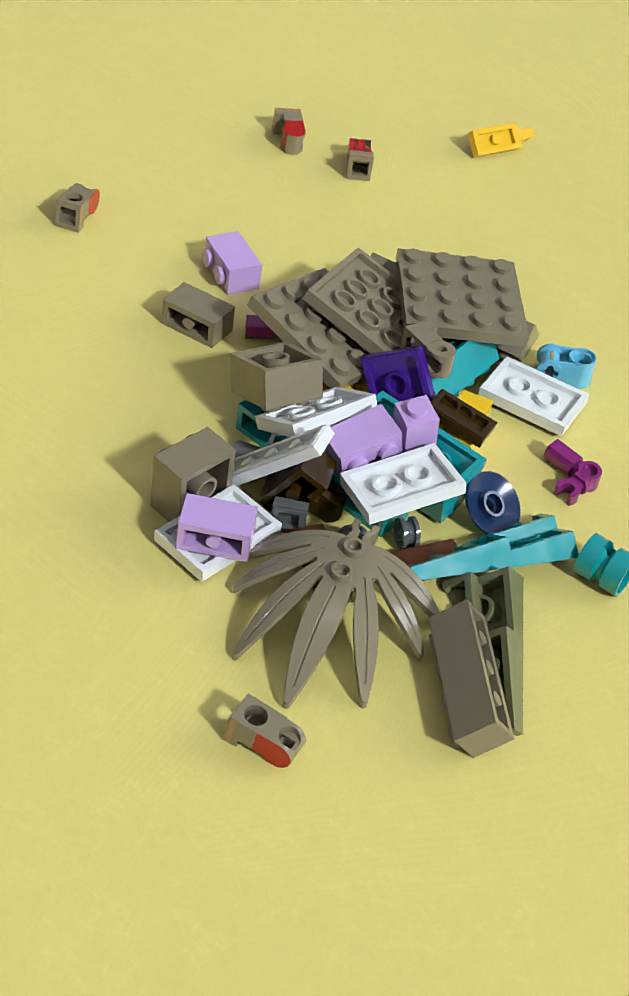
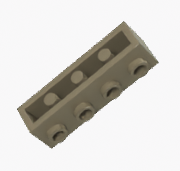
M466 599L429 617L432 631L429 634V641L437 655L438 663L435 664V670L443 684L444 693L441 695V700L444 708L449 713L451 725L448 726V733L453 744L456 747H462L474 758L514 740L485 616Z

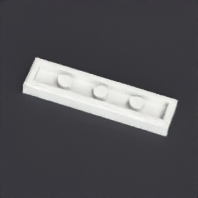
M324 424L235 458L232 485L238 486L321 456L334 436V431L328 424Z

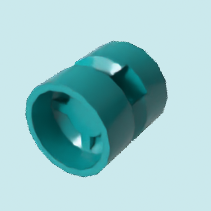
M595 533L580 551L573 566V571L589 581L598 579L599 587L617 597L629 583V552L623 548L615 550L613 542Z

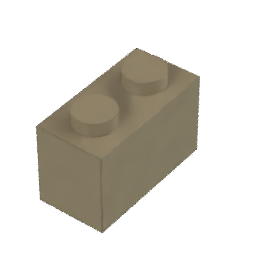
M183 282L163 299L161 324L213 348L233 330L235 306Z

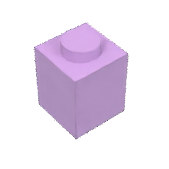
M427 395L396 402L393 420L402 431L403 452L433 443L437 444L440 419Z

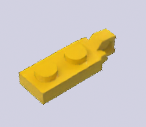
M515 123L476 129L467 133L473 158L517 150L523 147L522 142L535 137L532 127L519 130L518 124Z

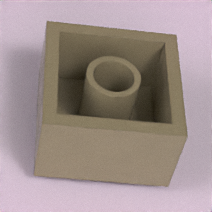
M282 342L230 353L231 391L243 397L245 401L252 402L261 407L263 411L276 412L281 410L282 406L291 404L306 405L310 400L323 397V359L295 345Z
M209 427L187 436L184 440L169 448L162 449L154 455L150 506L170 522L181 515L187 493L211 498L232 486L236 450Z

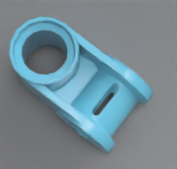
M545 344L537 351V361L539 364L536 370L546 374L547 368H550L549 376L577 389H583L590 385L597 358L592 351L585 348ZM550 352H553L552 360H550Z

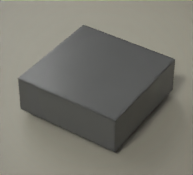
M275 496L271 515L282 523L281 531L290 533V529L306 527L310 503Z

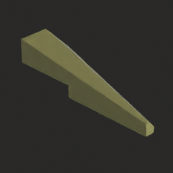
M507 566L479 577L472 572H467L442 581V588L449 595L453 606L468 599L485 616L513 735H523L524 577Z

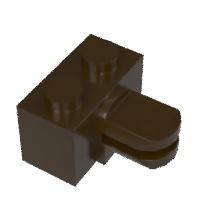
M323 452L319 457L269 474L258 502L271 512L275 496L310 503L308 510L322 521L331 523L341 518L347 497L330 484L337 462Z

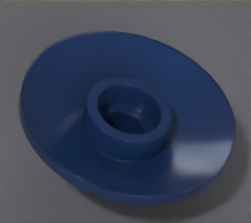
M484 471L480 472L468 483L465 493L466 508L471 520L479 530L488 534L508 529L511 524L519 522L521 514L519 498L513 486L506 478L496 472Z

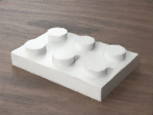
M506 357L480 387L478 393L482 397L493 400L492 405L507 410L559 436L566 432L587 404L590 395L510 357Z
M333 387L323 391L322 398L310 400L306 405L291 404L282 406L279 411L265 412L255 416L257 428L276 434V436L292 437L324 424H328L331 427L342 420L349 419L377 406L376 394Z
M435 443L340 473V484L369 525L466 493V481Z
M233 484L211 497L258 507L251 549L280 534L282 523L236 485ZM180 516L155 530L154 541L201 582L236 561L176 549Z

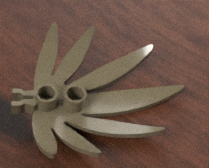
M355 518L352 523L351 532L348 535L328 530H301L274 537L250 550L249 559L276 553L282 554L263 562L245 574L234 584L233 594L309 562H314L291 576L261 606L239 639L233 651V660L239 659L283 618L318 580H321L308 602L294 640L284 691L283 707L285 709H288L295 701L324 656L341 622L347 603L352 598L353 592H355L353 610L355 672L360 706L363 709L366 708L376 667L379 638L378 608L373 583L377 584L382 597L415 656L420 662L422 661L424 649L419 626L403 591L428 617L438 614L440 611L432 595L415 572L395 555L375 546L380 526L373 525L372 530L365 532L361 540L359 539L361 520Z

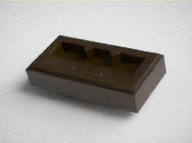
M441 389L431 400V404L440 419L439 424L478 448L483 445L498 423L444 389Z

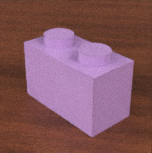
M239 231L206 237L205 249L202 251L203 263L206 267H209L216 283L221 285L227 295L260 288L262 264Z
M380 404L331 426L330 428L335 434L324 450L327 455L337 462L335 471L340 477L341 472L402 453V431L384 406Z
M187 493L178 522L176 549L247 562L255 532L258 507Z

